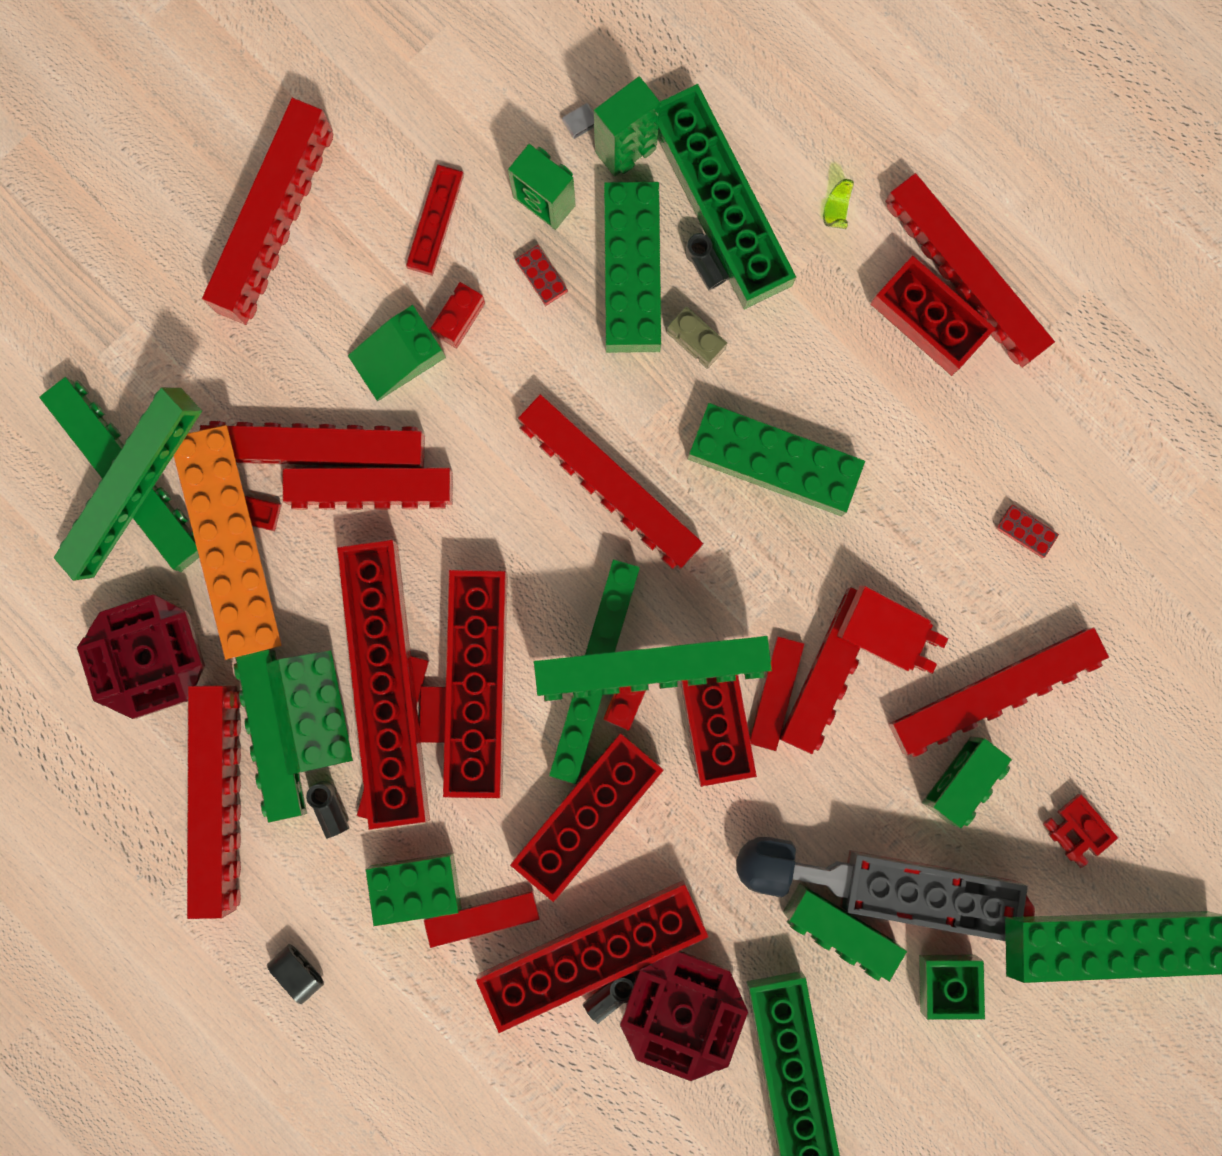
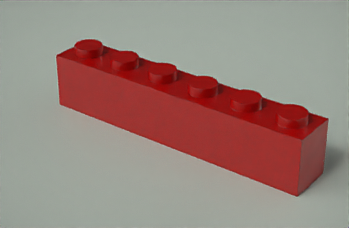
M450 468L283 469V502L291 505L293 510H307L308 505H319L321 510H334L335 505H346V509L361 510L363 505H374V509L378 510L391 509V505H402V509L407 510L418 509V505H429V509H446V505H453V471Z
M852 587L846 589L780 735L779 740L809 754H813L814 750H820L825 739L822 732L826 724L831 725L836 715V710L833 709L837 699L842 700L847 691L848 685L844 683L849 674H854L859 664V659H856L860 648L837 637L857 592Z

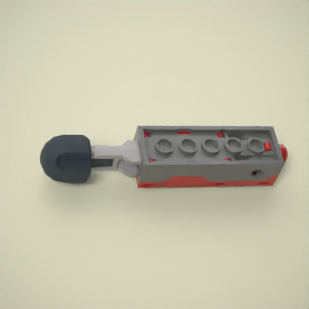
M757 837L748 841L740 849L736 859L737 874L740 881L749 890L759 894L782 898L789 893L793 879L827 885L832 893L841 897L840 906L846 912L1000 941H1005V917L1035 916V907L1027 896L1028 886L1006 878L849 850L847 863L837 861L826 868L795 862L796 848L792 841L772 837Z

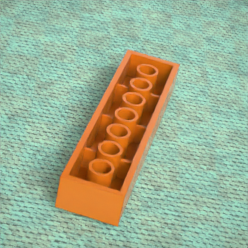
M227 425L188 433L174 454V459L225 660L282 646Z

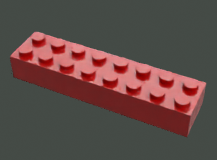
M293 97L291 98L202 296V300L217 314L247 325L249 319L251 320L255 316L257 300L260 294L263 295L267 289L269 273L278 264V253L281 246L286 245L289 240L290 226L293 221L298 219L301 212L300 204L302 199L309 194L314 172L320 170L323 162L322 154L325 148L331 145L333 140V130L322 109Z
M449 570L443 797L501 798L503 796L508 573L506 571Z
M188 686L187 919H222L236 911L241 901L240 889H237V878L240 877L241 863L237 861V849L241 845L240 832H237V821L241 817V806L237 804V793L241 789V778L237 776V764L241 762V750L237 748V736L241 734V721L237 719V708L241 706L237 686Z
M682 880L480 972L476 982L497 1031L501 1033L700 942L709 936L686 884Z

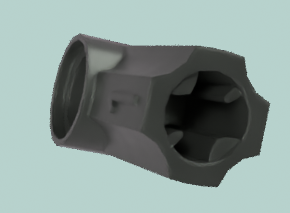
M703 233L691 236L687 243L685 254L687 259L693 263L709 291L723 284L729 279V276L712 248L711 239ZM695 243H700L705 247V252L697 254L692 250L691 246Z
M321 781L310 787L306 795L307 803L313 808L326 839L350 829L336 798L334 786L327 781ZM317 788H322L327 792L328 798L326 802H320L316 799L315 790Z
M632 973L604 985L583 1002V1007L587 1014L597 1024L623 1003L628 1002L636 980ZM620 981H625L630 984L631 988L627 992H621L615 985Z

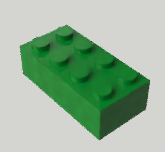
M640 76L594 109L595 153L614 177L619 173L625 174L634 167L635 161L642 156L647 158L657 148L661 102Z
M331 650L278 659L267 663L266 666L287 774L290 775L353 761Z
M799 883L783 911L784 915L788 918L786 922L793 930L804 936L806 932L812 934L811 938L815 940V943L830 951L831 947L835 948V952L840 955L839 957L853 966L858 962L860 964L859 967L877 981H880L882 977L890 982L907 953L893 939Z

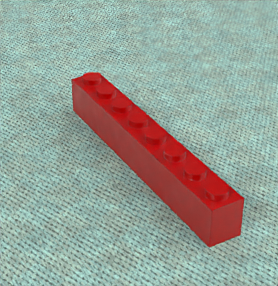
M914 173L890 192L885 201L889 212L894 217H898L904 224L906 233L911 238H916L921 244V250L924 255L935 261L939 266L938 270L942 277L950 280L956 287L957 295L964 301H967L974 310L996 328L991 336L996 342L1004 345L1012 362L1017 365L1019 364L1023 368L1055 343L1054 339L917 173Z
M541 394L518 417L521 424L519 429L529 439L535 437L542 444L539 448L550 458L555 455L562 462L559 466L568 475L576 474L582 480L580 482L582 488L590 495L595 492L602 498L600 504L611 514L616 511L622 517L620 522L629 531L633 532L636 529L643 536L640 540L650 550L653 551L656 548L663 554L661 560L672 570L675 567L681 570L703 546L704 543Z
M209 421V425H200L199 431L225 426L226 422ZM237 422L236 426H227L236 463L424 468L425 435L422 431H418L417 427L403 426L401 431L391 430L389 426L378 425L374 426V430H364L361 425H347L346 429H336V425L319 424V428H308V424L292 423L291 427H281V424L273 422L264 423V427L253 426L254 423Z
M1095 627L1085 628L917 709L888 725L902 754H911L912 757H916L927 752L926 746L934 742L941 745L952 740V734L959 730H962L963 733L978 727L977 722L984 718L990 721L1003 715L1002 709L1012 706L1014 709L1028 702L1027 697L1035 693L1038 697L1045 695L1053 690L1052 685L1060 681L1062 685L1076 680L1078 678L1077 673L1085 669L1087 672H1091L1102 667L1101 661L1110 657Z

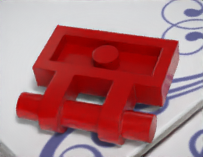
M1077 794L1057 811L1064 819L1061 824L1058 825L1052 817L1043 823L1049 831L1048 835L1054 842L1057 841L1066 851L1065 855L1070 861H1074L1080 868H1083L1089 862L1083 855L1084 852L1089 849L1093 855L1099 856L1118 839L1117 835L1082 794ZM1070 830H1073L1081 839L1077 844H1074L1066 835Z

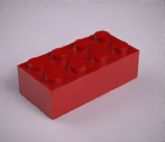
M913 255L879 291L870 304L951 376L966 363L996 329Z
M735 675L736 681L717 683L716 677L706 678L707 684L688 686V680L680 681L700 787L757 777L738 675Z

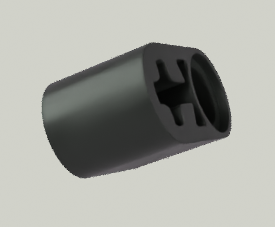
M288 944L267 963V968L272 976L299 1004L307 1001L324 985L320 974L291 944Z

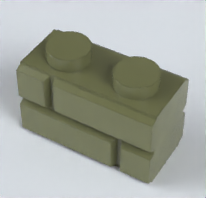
M687 306L668 326L667 334L695 359L698 358L699 362L706 369L726 350L728 343Z

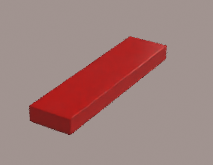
M437 164L407 260V269L433 276L464 178L463 171Z
M776 637L771 656L772 671H767L750 736L751 745L777 751L804 643Z
M531 891L461 909L457 914L426 918L423 921L430 948L537 921L540 920L534 892Z

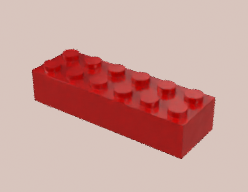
M620 732L514 858L510 866L554 902L664 769Z

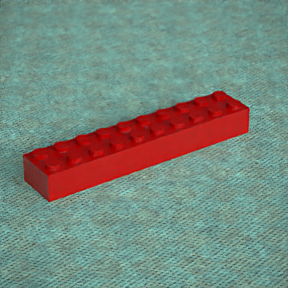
M394 540L337 547L368 830L430 821L399 547Z

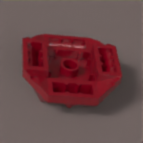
M155 594L99 612L86 636L82 638L77 646L93 701L131 719H138L188 702V686L197 685L205 667L189 612ZM146 649L151 653V660L147 664L142 661V654Z
M678 951L639 969L620 1021V1027L636 1061L685 1080L693 1081L729 1067L748 1015V1009L730 969ZM679 1008H688L691 1011L690 1016L685 1020L678 1019L675 1013Z

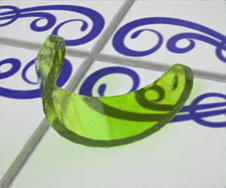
M843 179L832 189L823 212L825 226L847 229L848 221L846 217L854 186L853 180Z

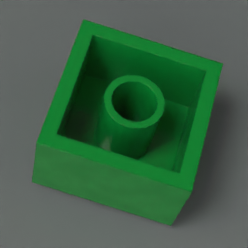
M919 955L920 1012L927 1020H985L984 961L977 955Z

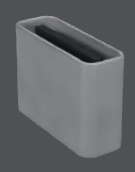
M588 103L562 118V122L573 139L594 128V112Z

